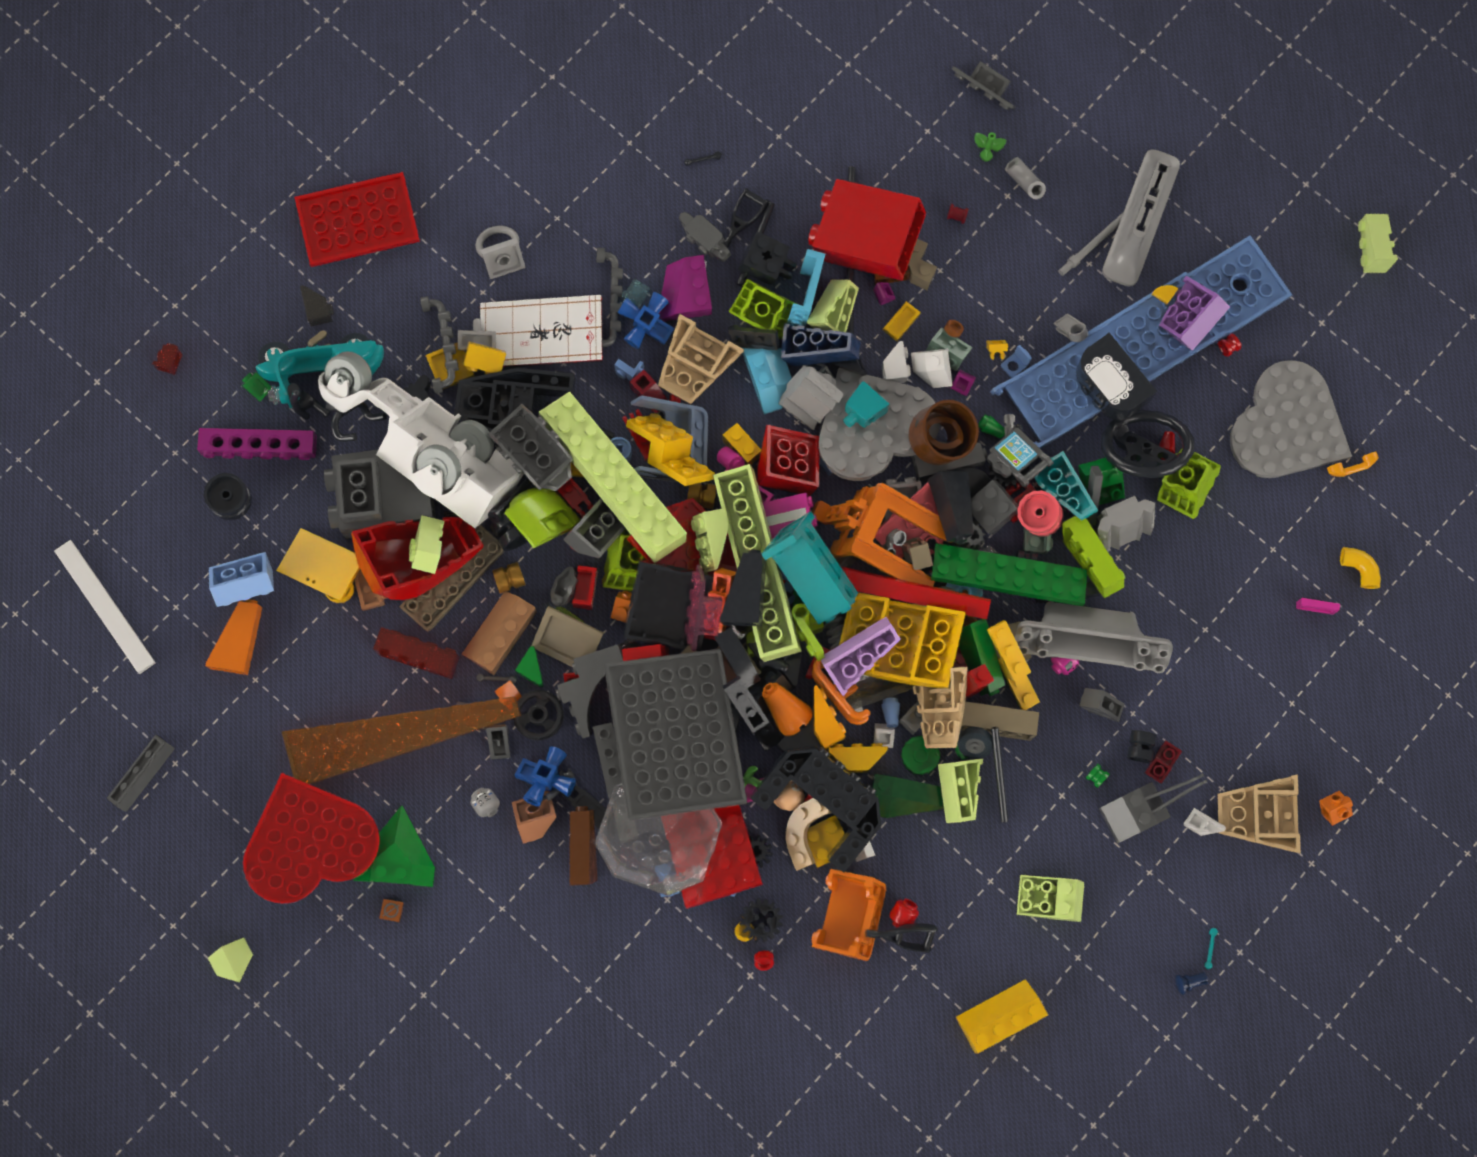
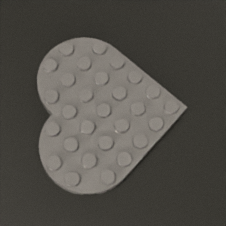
M1281 361L1273 364L1262 373L1254 388L1253 398L1255 406L1239 416L1230 433L1231 451L1238 464L1243 469H1247L1262 478H1277L1352 457L1324 378L1313 367L1299 361Z
M839 368L836 376V388L843 392L840 403L836 402L833 411L831 410L826 414L819 437V453L827 468L843 479L864 481L882 473L890 464L893 455L900 457L916 455L909 442L911 421L919 411L935 404V401L926 392L917 387L870 375L862 376ZM864 381L890 404L889 410L885 415L865 428L857 422L850 428L843 422V419L848 415L845 412V405L860 383ZM933 424L929 429V433L934 439L938 435L940 424Z

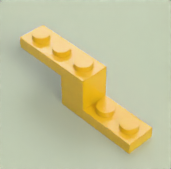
M1003 620L988 628L987 631L1001 657L998 659L1000 669L1020 709L1027 710L1040 703L1027 677L1031 670L1007 622Z

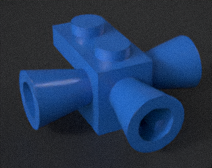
M653 292L648 307L644 305L640 310L629 298H626L618 314L633 319V326L635 327L623 340L630 346L639 349L646 333L665 345L675 328L659 319L660 315L658 313L669 301L662 295Z
M551 746L546 761L539 759L537 764L523 758L514 775L515 778L532 785L523 796L527 803L540 807L545 790L551 792L553 787L567 797L570 796L576 779L560 776L558 773V766L567 757L564 751Z

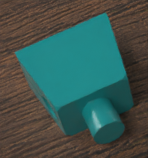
M862 381L845 405V412L848 415L843 419V422L850 428L856 422L865 428L885 415L889 410L890 404L866 382Z

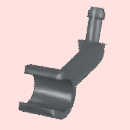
M568 768L566 773L563 770L559 773L560 776L575 778L570 768ZM554 789L546 793L542 801L553 799L560 791Z

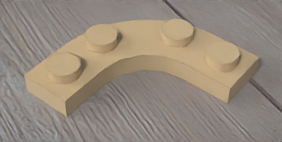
M814 798L802 803L793 811L786 827V844L796 871L816 863L808 845L807 831L813 821L831 813L830 810Z

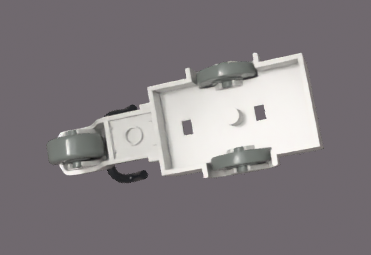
M347 351L334 356L327 362L325 371L319 376L320 394L327 402L325 409L336 412L331 420V430L336 440L340 442L357 440L356 433L341 434L339 431L340 419L354 409L360 408L364 417L373 422L386 420L387 413L390 416L388 432L376 455L412 481L421 492L435 498L474 528L488 518V513L492 509H497L514 492L524 474L523 472L519 474L512 467L514 462L510 458L506 460L500 454V447L496 448L493 453L494 442L488 435L489 431L484 425L473 420H465L457 425L461 415H452L428 397L421 401L417 397H412L387 378H379L372 382L369 365L356 353ZM368 399L385 413L372 414L363 401Z

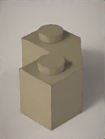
M917 239L908 264L910 270L909 281L922 289L928 290L937 267L922 260L928 243Z

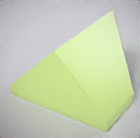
M241 938L220 947L208 959L217 976L240 983L253 953L245 938Z

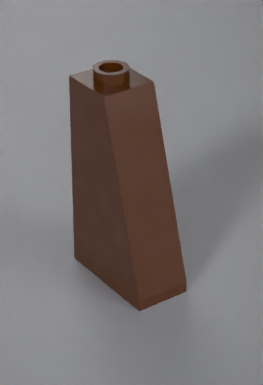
M578 806L576 810L570 811V885H590L598 881L594 809L588 810V806Z

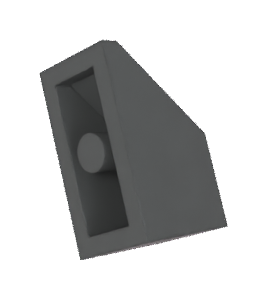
M1085 688L1079 706L1090 713L1119 722L1125 704L1104 690Z

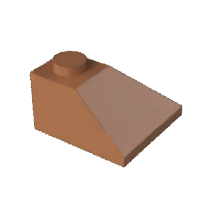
M524 799L512 802L516 824L523 844L542 838L556 818L552 799L543 800L540 807L533 806Z

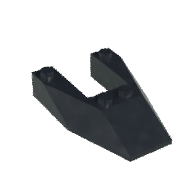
M514 368L459 380L454 416L460 414L461 421H477L491 432L521 404L532 412L534 394L562 397L571 392L574 396L575 374Z

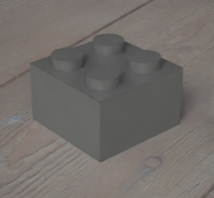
M991 480L971 498L972 515L988 534L994 535L1018 514L1017 509L1019 505L996 480Z

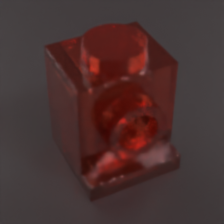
M171 343L163 344L162 350L160 349L157 354L158 361H153V365L159 371L175 375L183 354L178 349V346Z

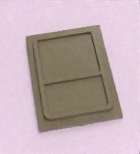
M548 606L531 647L534 646L536 650L572 667L573 659L596 652L604 633Z

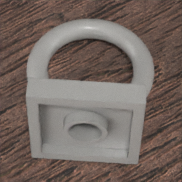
M493 226L484 230L478 236L476 251L484 259L490 279L526 268L519 247V236L515 230L507 226ZM504 233L511 237V240L483 248L484 241L493 234Z

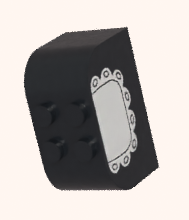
M1110 332L1084 351L1076 369V377L1083 393L1092 398V403L1096 409H1101L1108 418L1113 420L1129 418L1151 402L1157 392Z

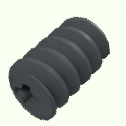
M840 613L836 614L832 621L824 625L825 629H830L826 632V636L831 637L828 639V643L833 644L830 650L839 646L844 626L842 621L846 618V616H840Z

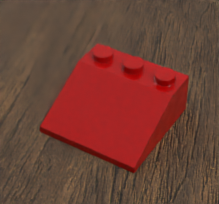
M767 425L758 464V485L797 494L807 493L810 496L819 487L820 436Z

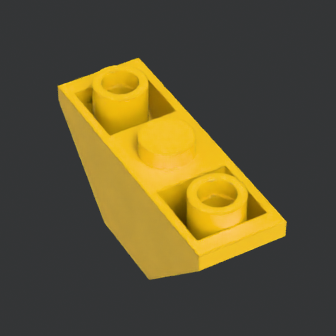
M873 743L871 747H863V744H851V747H844L843 744H834L832 748H828L830 757L834 761L837 759L846 766L845 770L849 773H867L888 750L887 746H883L882 743Z

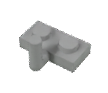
M478 318L473 320V331L458 330L457 350H466L469 341L496 348V332L481 331V321Z

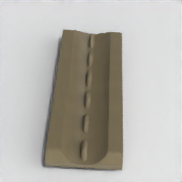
M481 525L474 529L483 543L482 550L447 579L418 597L406 599L399 606L425 631H431L504 553L498 540Z

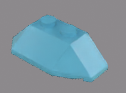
M742 348L745 350L742 354L763 414L782 409V406L778 403L782 394L786 391L787 383L792 379L787 363L781 359L782 349Z

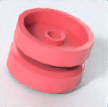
M1033 491L1025 495L1017 509L1021 525L1031 534L1039 537L1055 533L1061 527L1064 519L1060 503L1055 497L1045 491Z

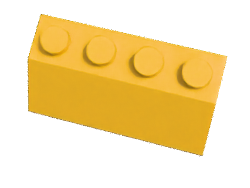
M1025 979L956 1016V1019L974 1053L978 1054L1048 1016L1039 997Z

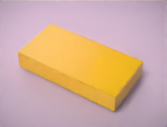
M906 301L883 328V331L898 341L920 316L921 312Z

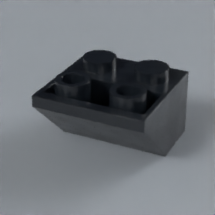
M757 664L761 671V674H759L761 681L749 687L748 690L767 716L770 710L762 696L763 688L769 683H778L791 692L793 687L783 674L770 666L760 668L759 664Z

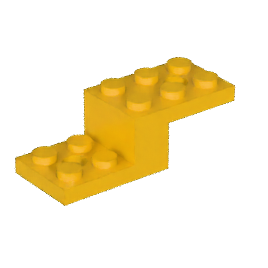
M655 413L627 420V428L651 442L647 463L684 486L714 480L713 475H715V472L708 469L707 466L696 462L694 458L689 457L693 436L686 433L684 429L676 427L672 422L666 421L659 414Z

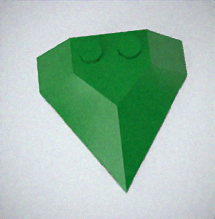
M402 805L379 832V850L374 862L363 874L354 878V881L433 887L435 866Z

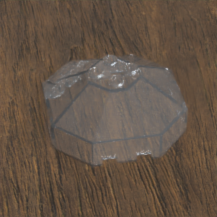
M620 783L614 787L594 844L613 877L669 896L703 882L708 863L716 846L722 822L714 809L628 821L623 784Z

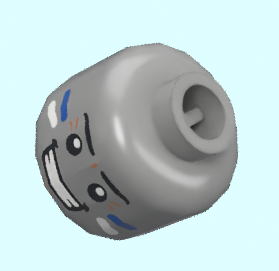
M479 788L472 794L471 806L480 817H492L498 812L500 801L491 789Z

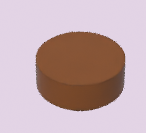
M949 320L944 330L948 335L957 338L963 333L964 327L956 320Z

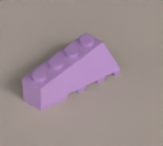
M884 617L824 654L825 658L821 662L842 696H844L853 684H856L860 677L867 670H870L874 663L901 639L888 618Z

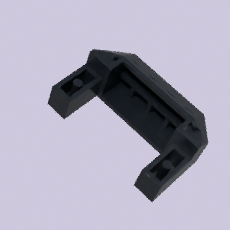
M813 745L787 748L775 760L774 766L750 794V799L767 811L791 780L850 826L849 830L827 856L828 861L844 873L881 828L879 798L875 794L877 791L869 784L865 786L861 783V778L854 772L850 774L846 771V766L839 760H832L829 757L830 753L822 747L819 749Z

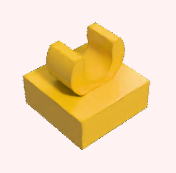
M1005 340L986 341V348L990 352V358L994 360V354L999 352L1000 358L1004 359L1005 354L1003 351H1008V343Z

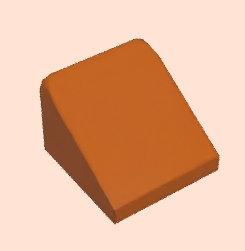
M511 680L495 691L507 709L522 697Z

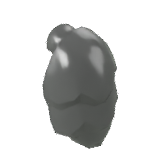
M569 566L564 569L554 581L550 594L552 603L557 607L565 606L574 596V589L578 579L573 567Z

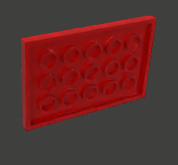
M403 172L295 197L311 267L420 242Z
M740 805L661 816L687 909L763 885Z

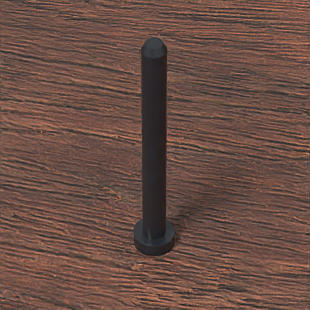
M527 478L497 509H492L488 513V518L492 522L498 523L502 519V514L509 508V503L519 493L527 490L533 483Z

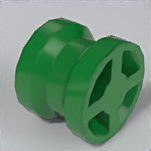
M1096 764L1085 778L1091 780L1094 786L1098 788L1110 773L1103 771L1100 764Z

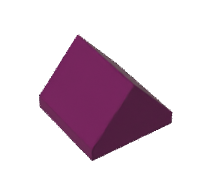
M878 282L875 285L873 291L880 306L895 300V295L889 283Z

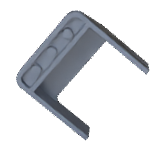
M640 396L631 401V405L662 411L666 421L672 422L673 425L684 429L686 433L693 436L689 457L707 466L708 414L704 408L647 396ZM643 466L634 468L640 477L678 482L655 468Z

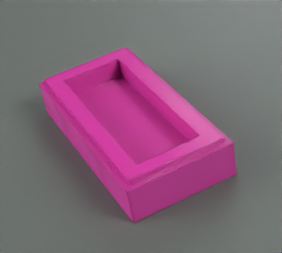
M1301 598L1297 601L1296 608L1333 615L1340 610V604Z

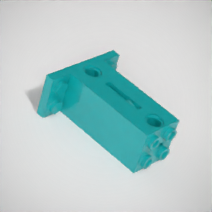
M810 511L779 530L761 555L765 560L770 557L775 560L817 623L821 624L824 621L829 623L836 617V614L840 612L844 614L852 608L851 605L855 602L858 592L811 524L815 516Z

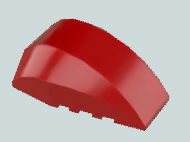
M442 518L444 521L443 535L439 539V541H442L441 554L436 572L433 574L413 569L412 561H409L411 538L415 539L419 522H413V520H405L404 523L387 521L352 531L351 534L357 563L372 592L392 600L411 599L429 591L470 561L483 549V543L474 527L462 518Z

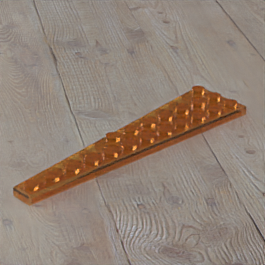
M513 696L445 708H434L425 711L421 710L352 722L282 731L293 777L307 784H313L520 717L521 714L516 697Z

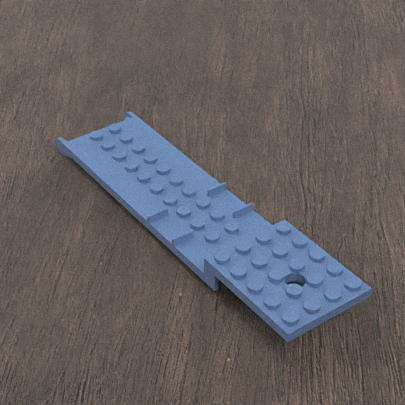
M1248 236L1188 274L1184 272L1165 284L1179 288L1178 290H1181L1185 284L1183 280L1185 276H1188L1217 293L1230 306L1193 351L1182 345L1159 326L1169 306L1174 304L1177 297L1174 295L1166 305L1150 293L1088 331V337L1085 340L1070 342L1015 377L994 387L990 393L999 396L1003 393V389L1006 391L1040 442L1037 443L1036 441L1034 444L1041 449L1101 412V409L1098 410L1093 405L1092 398L1089 395H1085L1081 390V385L1076 377V369L1084 351L1109 332L1150 382L1208 345L1216 344L1219 340L1226 338L1229 334L1234 333L1286 301L1292 294L1253 238ZM1243 280L1246 283V289L1244 291L1236 290L1233 287V281Z

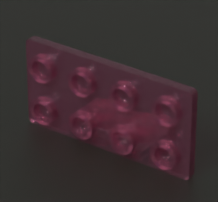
M697 565L696 571L692 573L694 588L690 589L689 598L692 601L691 606L687 608L689 622L685 624V635H687V644L691 645V651H696L698 635L718 636L723 603L722 597L704 596L706 581L701 565Z

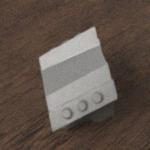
M803 366L787 383L786 391L782 394L778 404L786 409L788 413H791L794 418L800 420L803 425L814 430L817 422L821 423L826 414L831 410L833 411L836 402L840 403L843 392L836 388V379L831 375L820 373L813 367Z
M1133 496L1101 512L1097 517L1100 522L1098 538L1107 552H1109L1110 547L1119 550L1121 546L1131 541H1140L1142 533L1151 536L1155 524L1154 502L1146 499L1138 502L1136 497Z

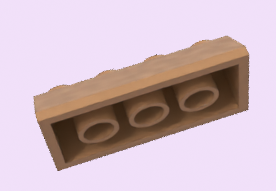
M504 592L462 655L492 675H495L536 615V608L522 598L509 592Z

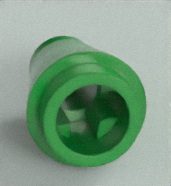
M984 414L978 423V428L981 432L1000 439L1005 434L1004 427L991 415L987 416Z

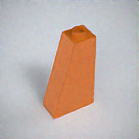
M248 599L245 602H238L206 661V667L212 670L248 675L262 607L257 604V601Z

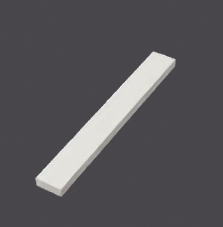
M69 540L54 550L135 670L141 674L154 665L156 662L75 544Z

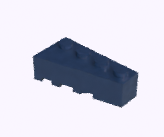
M784 323L781 359L790 367L859 359L860 341L852 333L834 330L825 331L820 328L811 329L805 326H791Z

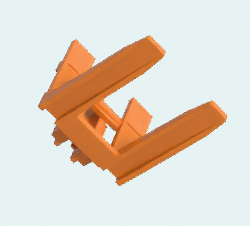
M878 483L874 487L866 486L861 490H857L854 498L843 504L830 506L823 501L815 503L812 513L816 515L817 521L824 525H833L835 529L842 531L839 536L840 539L834 540L830 548L834 558L854 555L893 578L928 586L934 585L935 581H932L931 577L920 569L914 570L913 565L875 544L873 540L886 511L889 510L929 534L947 542L938 515L884 483ZM855 529L853 537L847 538L850 530Z

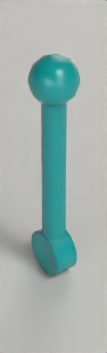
M1212 928L1209 930L1211 939L1209 945L1208 959L1205 963L1206 969L1212 968L1211 959L1213 953L1215 936L1218 934V930L1216 928Z

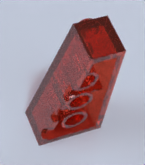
M380 628L373 647L379 656L449 679L453 678L460 658L455 650L447 647L444 650L435 643L428 641L425 643L419 641L420 639L416 637L405 636L395 630Z

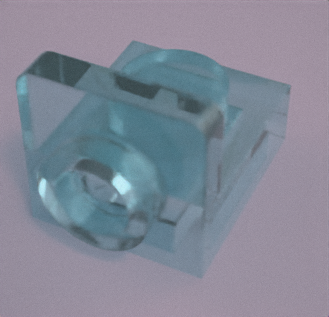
M634 279L628 289L623 291V300L625 301L626 298H629L639 308L650 292V288Z

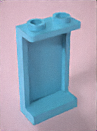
M807 249L800 274L811 277L803 306L798 304L792 305L787 324L791 326H806L825 258L824 253Z

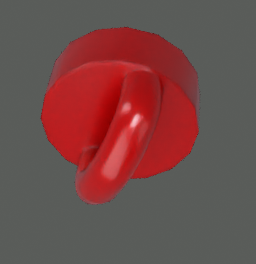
M768 950L757 952L754 955L755 967L759 970L771 969L774 966L773 953Z

